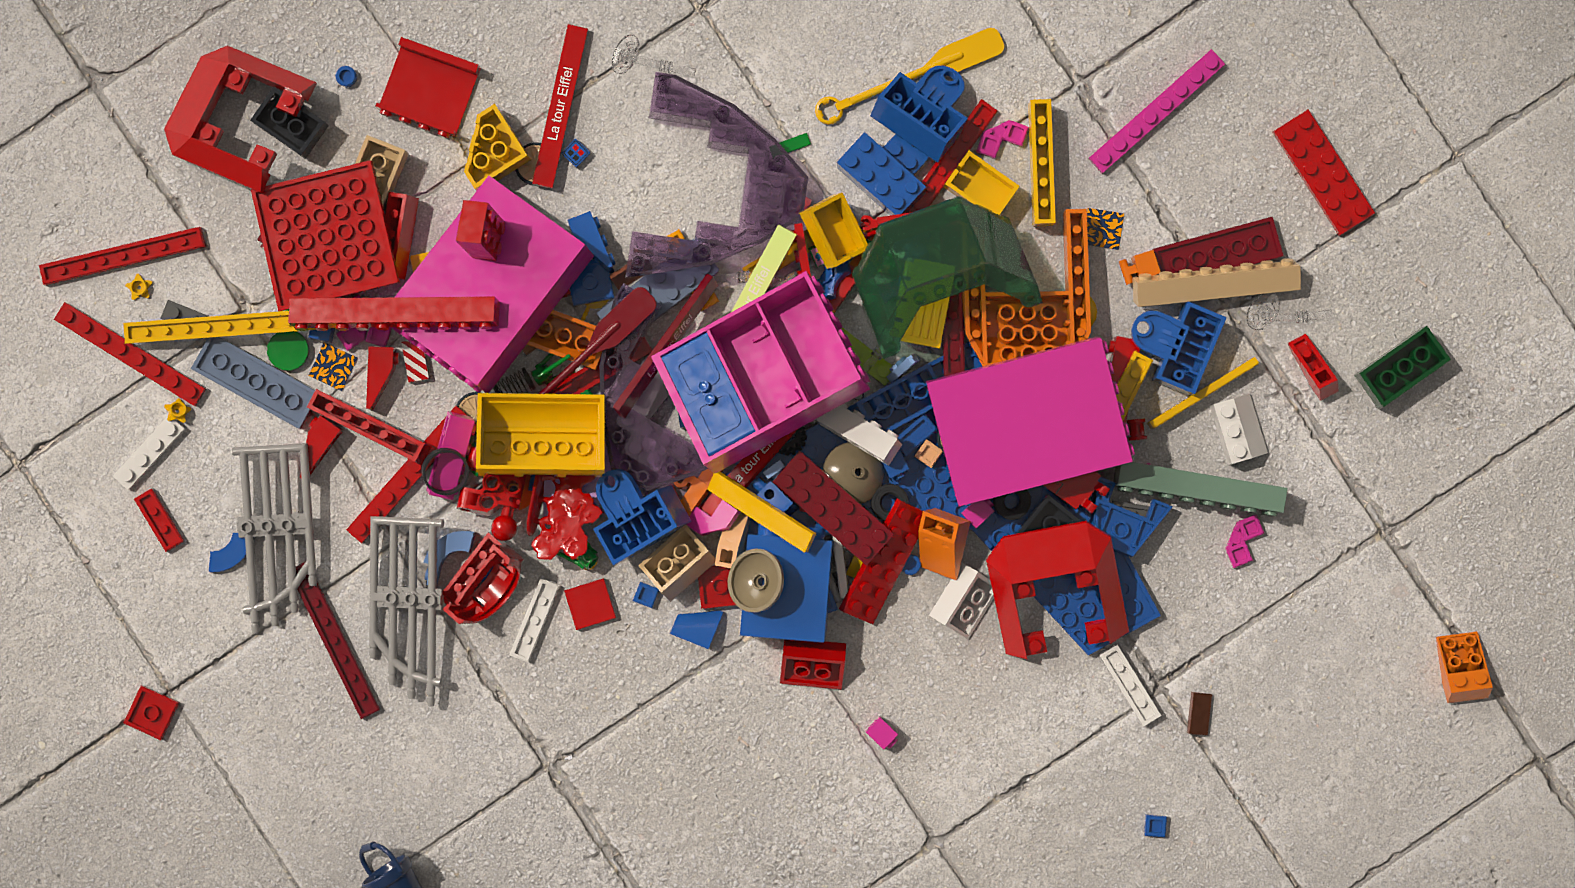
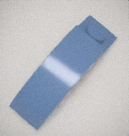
M452 532L437 540V585L445 559L457 551L471 552L476 532ZM428 552L423 563L428 564ZM428 568L426 570L424 578L425 580H427L426 585H428Z

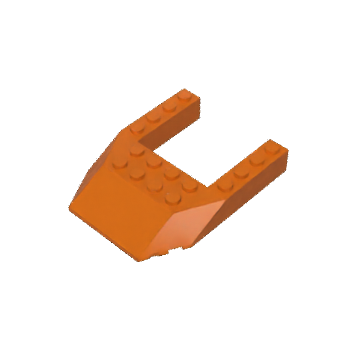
M1066 209L1063 213L1065 291L985 292L983 210L962 211L960 214L965 335L982 366L1088 339L1091 333L1087 209Z

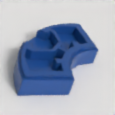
M849 260L837 267L828 269L825 267L821 277L817 279L825 291L823 294L829 301L836 298V290L839 283L851 274Z
M233 533L226 547L219 551H210L209 572L225 571L240 563L246 557L245 537L239 538L238 533Z

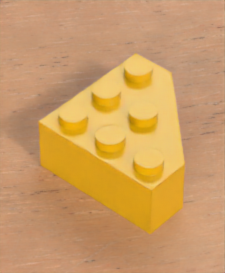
M496 104L477 114L476 126L469 147L467 164H465L464 173L476 191L488 175L499 181L531 160Z

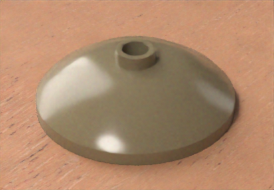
M849 442L834 448L827 456L823 466V471L861 504L872 499L877 489L882 486L884 479L882 462ZM856 469L860 470L859 476L855 474Z
M750 549L740 554L733 562L728 575V589L733 602L747 612L758 613L772 607L779 599L784 585V573L779 560L771 552L763 549Z

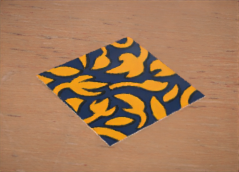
M1087 208L1088 245L1119 250L1124 213Z
M324 342L308 376L342 391L357 357Z

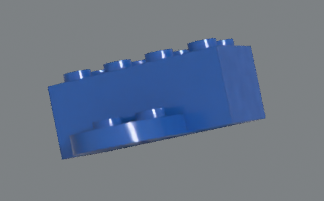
M934 66L930 68L918 83L899 72L878 96L870 117L936 162H939L959 138L968 119L952 108L964 91V80L956 70L947 66ZM944 76L951 77L953 81L946 80Z
M864 132L837 161V169L886 213L897 215L908 213L926 193V186L914 175L927 162L929 156L913 147L897 134L882 148Z
M1189 301L1183 304L1177 319L1159 311H1147L1139 315L1131 327L1132 340L1140 350L1160 358L1152 381L1185 395H1194L1227 317ZM1139 322H1145L1148 325L1147 333L1142 334L1138 332L1137 325Z
M613 469L607 471L597 481L596 495L609 519L593 530L613 565L632 558L691 522L672 485L657 489L644 497L633 477L624 470ZM609 476L615 479L614 487L608 483Z

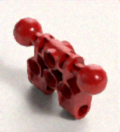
M471 447L467 464L469 470L475 472L476 447ZM486 474L483 478L482 489L463 487L460 490L456 508L485 516H490L502 508L501 516L496 517L491 524V532L496 539L508 541L517 532V523L513 519L514 511L519 510L527 475L515 477V475ZM492 479L498 481V485L495 488L487 486L488 482ZM515 483L519 485L517 491H508L510 484ZM490 499L494 501L491 508L483 507L485 500Z

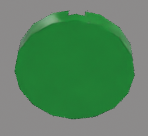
M296 331L278 332L271 337L267 345V354L270 362L275 367L284 371H293L306 363L309 356V345L304 336Z

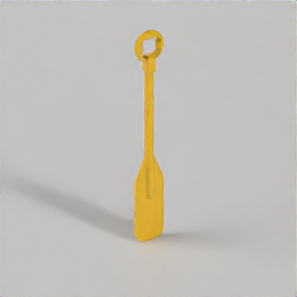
M995 28L984 29L942 47L923 67L904 75L914 80L923 76L934 66H947L960 72L1001 54L1004 50L1003 40ZM892 80L841 101L835 97H823L816 104V117L823 124H835L842 118L844 109L882 93ZM829 101H834L837 111H840L838 117H830L829 121L823 119L822 110H819L820 105L829 104Z

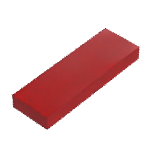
M153 488L134 498L165 552L185 542Z

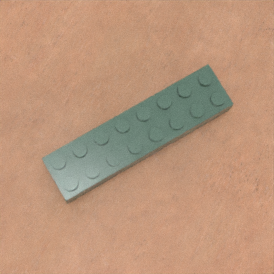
M1135 462L1116 466L1113 481L1116 483L1115 487H1118L1117 491L1130 493L1133 490H1138L1139 495L1153 496V493L1159 494L1158 498L1174 499L1175 496L1179 497L1181 502L1194 503L1195 500H1199L1200 505L1215 506V503H1217L1223 509L1232 510L1236 509V507H1241V512L1256 513L1259 510L1261 515L1272 517L1277 516V513H1284L1288 489Z

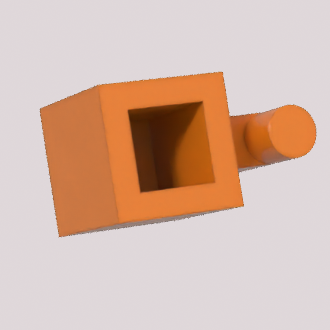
M1154 250L1133 256L1131 258L1132 266L1128 265L1127 259L1118 261L1126 285L1133 283L1132 274H1136L1139 277L1140 274L1144 273L1151 274V276L1159 275L1160 273Z

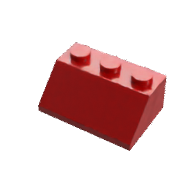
M784 639L780 684L842 690L846 643Z

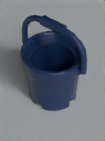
M374 841L361 846L359 850L360 862L369 875L363 881L362 888H422L412 869V861L408 854L395 857L388 848ZM378 848L391 861L381 866L375 872H372L365 860L364 853Z

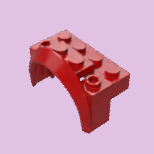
M488 532L443 590L444 603L446 604L443 610L458 624H474L489 618L508 601L515 591L520 580L521 563L524 559L504 541L496 539L492 533ZM494 566L485 581L475 590L488 571ZM473 596H474L477 600H479L485 607H482L479 603H477V602L473 599Z

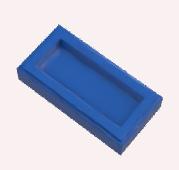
M925 414L921 415L898 437L899 442L902 444L900 450L905 456H908L937 430Z

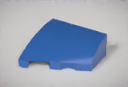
M723 611L678 614L670 634L709 649Z

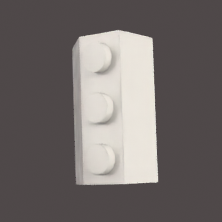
M1250 394L1210 405L1228 465L1268 453Z
M961 563L957 580H950L929 616L964 638L969 639L994 599L990 579L966 564Z

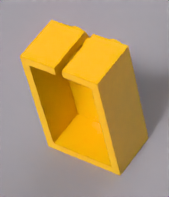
M970 150L944 185L945 189L973 209L983 210V216L993 223L1020 187Z
M843 192L833 194L799 213L827 269L837 267L851 259V257H855L870 248Z

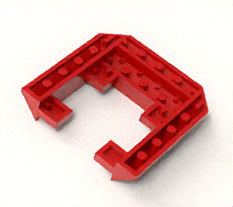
M227 45L200 57L164 127V131L173 156L262 193L271 176L268 172L277 153L257 144L247 161L216 147L224 131L207 122L224 89L227 88L243 95L251 78L283 91L276 108L294 117L297 116L304 100L309 101L317 83Z
M1082 521L1003 536L987 557L988 572L1005 653L1007 655L1027 659L1029 655L1047 652L1043 630L1023 634L1016 602L1017 599L1036 596L1033 580L1075 573L1077 588L1099 585L1105 619L1084 622L1089 644L1106 641L1112 644L1129 632L1111 536L1091 523Z

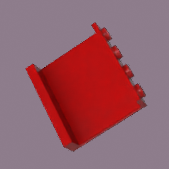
M401 37L398 43L400 50L380 103H376L375 107L380 110L379 114L391 118L394 115L399 117V121L410 125L411 122L419 124L418 128L430 132V129L438 131L437 134L448 139L450 136L456 137L481 70L479 64Z

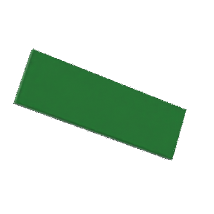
M807 133L774 144L770 148L775 158L811 145Z

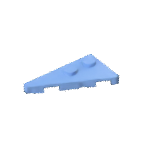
M916 353L907 358L905 356L902 357L889 369L891 373L887 376V379L893 383L921 359Z

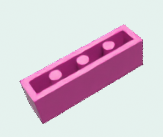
M448 411L437 449H454L465 459V455L468 456L471 449L470 437L471 435L474 436L476 431L475 420L470 416ZM453 453L436 455L428 484L438 490L455 488L460 484L458 483L459 477L465 471L463 460ZM428 487L426 489L429 495L450 500L454 499V495H458V492L452 495H439Z

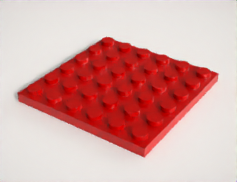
M371 160L267 185L262 193L251 189L278 311L289 310L290 299L339 298L400 283L374 166Z

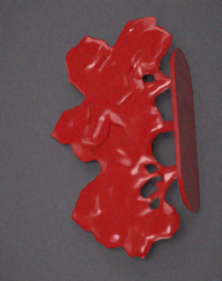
M535 475L527 517L528 536H533L538 524L542 529L540 535L531 544L534 551L537 552L538 559L552 560L561 549L571 559H576L579 555L586 553L588 537L584 534L581 526L587 523H594L603 513L598 506L593 504L594 500L591 495L582 492V486L593 481L596 478L595 475H566V477ZM560 479V484L556 483L555 480ZM545 480H552L555 484V493L551 497L543 496ZM542 502H546L548 516L539 519ZM545 524L551 525V528H545Z

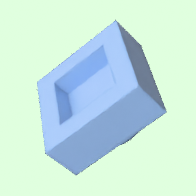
M779 460L763 473L767 479L771 477L775 479L785 466Z

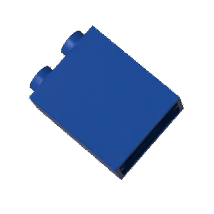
M760 523L758 524V535L748 534L747 550H767L779 560L784 573V585L779 599L769 609L758 613L742 610L740 636L813 642L826 641L834 542L833 540H825L824 528L807 527L815 532L816 535L809 551L805 553Z

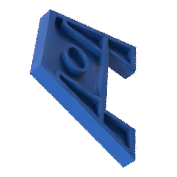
M1100 477L1098 481L1110 490L1105 496L1094 490V504L1097 505V508L1094 510L1093 525L1111 536L1114 551L1133 557L1173 506L1152 499L1146 517H1143L1110 503L1109 501L1116 483Z

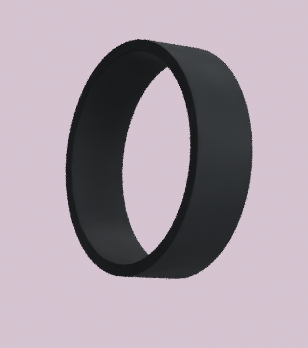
M436 449L425 458L422 464V478L427 487L436 494H455L468 481V464L464 457L454 449ZM441 453L456 454L463 460L465 465V474L462 481L450 490L435 489L426 480L425 472L429 461Z

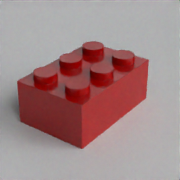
M463 200L456 242L472 258L497 261V256L500 255L502 249L501 235L505 233L504 220L487 202Z

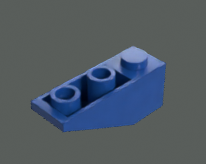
M591 211L568 219L572 235L588 247L594 255L593 259L610 274L614 273L613 265L616 263L612 253L608 254L605 247L608 246L605 235L600 236L598 229L601 226L597 216L593 217Z

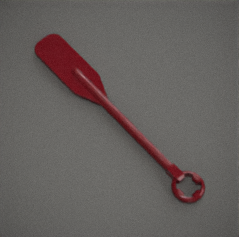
M637 287L598 322L587 348L538 394L552 393L592 354L615 347L622 342L656 309L657 302L652 294L643 287Z

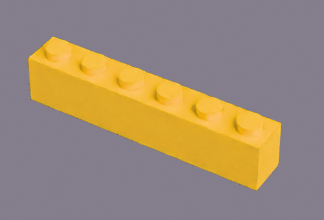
M1034 99L1028 103L1032 227L1053 226L1056 220L1051 99Z

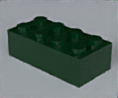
M1424 326L1371 362L1354 376L1379 409L1391 403L1449 362L1451 358L1428 326Z

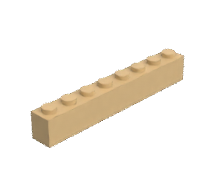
M1282 259L1281 262L1273 263V261H1262L1261 264L1257 265L1242 263L1238 267L1222 265L1219 269L1202 267L1200 271L1183 269L1180 270V273L1163 271L1159 275L1152 276L1151 274L1144 273L1140 274L1139 277H1133V302L1138 307L1301 290L1300 265L1293 259Z

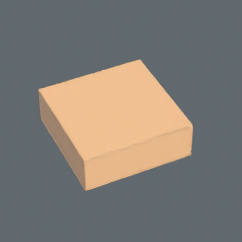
M926 439L914 457L932 468L943 451Z

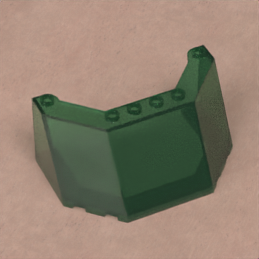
M960 196L879 224L872 242H869L861 256L858 266H855L852 272L868 326L883 359L894 356L900 351V341L921 306L985 284L1018 298L1025 307H1033L1043 303L1037 282L1010 219L1003 215L1000 216L981 205H975Z

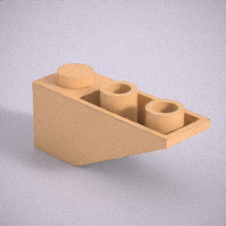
M741 511L730 529L722 531L717 548L716 566L731 568L736 558L745 551L750 517Z

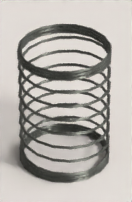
M522 367L523 374L521 373L530 390H535L536 387L525 367ZM521 379L520 382L522 383V385L524 386L526 392L528 393V391H527V389H526V387H525V385H524V383H523V381H522V379ZM517 381L516 384L518 385V387H519V389L521 390L522 394H524L523 391H522V389H521V387H520V385H519V383H518V381ZM506 383V385H507L508 388L510 389L511 393L513 394L509 383H508V384ZM513 383L512 386L514 387L515 391L517 392V389H516V387H515V385H514V383ZM496 384L493 387L495 393H503L500 385L498 387ZM502 385V387L504 388V390L506 391V393H508L507 390H506L505 385H504V386Z

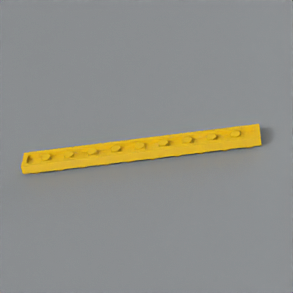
M289 311L123 323L125 344L297 331L288 323Z

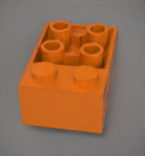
M937 508L923 511L919 526L921 567L957 580L971 521Z
M1478 632L1436 637L1442 685L1447 703L1489 698L1493 686Z

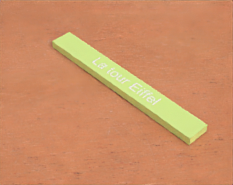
M780 224L777 226L731 312L767 292L797 236L796 233Z

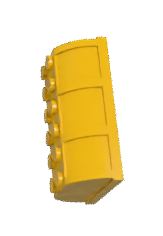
M478 393L476 472H478V476H485V474L515 475V477H523V475H557V477H566V475H595L597 478H602L605 470L604 395Z

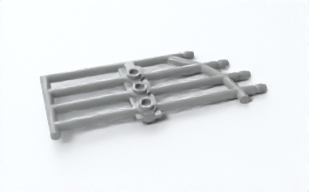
M308 443L232 448V455H239L243 517H237V532L239 538L245 537L250 605L243 606V613H250L253 634L259 633L260 630L258 624L259 611L270 608L272 626H279L278 604L289 596L291 613H297V588L307 574L309 575L308 582L310 586H316L317 577L315 576L316 561ZM289 452H300L304 513L292 514ZM280 453L284 514L272 515L268 454ZM248 455H260L264 514L261 516H252ZM305 534L307 560L296 575L294 535ZM285 535L289 586L277 594L274 536ZM265 536L269 600L258 603L253 537Z
M371 516L370 658H377L378 647L388 660L389 685H396L397 669L408 677V699H415L416 681L426 683L427 705L434 706L435 686L441 687L443 683L441 678H436V610H442L444 602L443 589H437V527H444V519ZM379 525H390L389 586H378ZM398 526H409V587H398ZM418 527H429L428 588H417ZM378 607H389V647L378 633ZM397 608H408V666L397 659ZM417 609H428L427 675L416 672Z

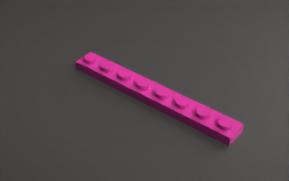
M1211 49L1088 159L1103 174L1219 71L1225 63Z

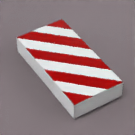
M409 341L401 342L408 383L430 379L425 353Z

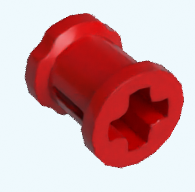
M1145 418L1127 420L1130 429L1129 441L1147 439L1144 432Z

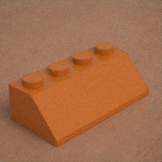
M552 310L526 345L561 358L570 354L571 358L568 360L574 361L587 348L596 325ZM605 350L592 354L581 365L596 370Z

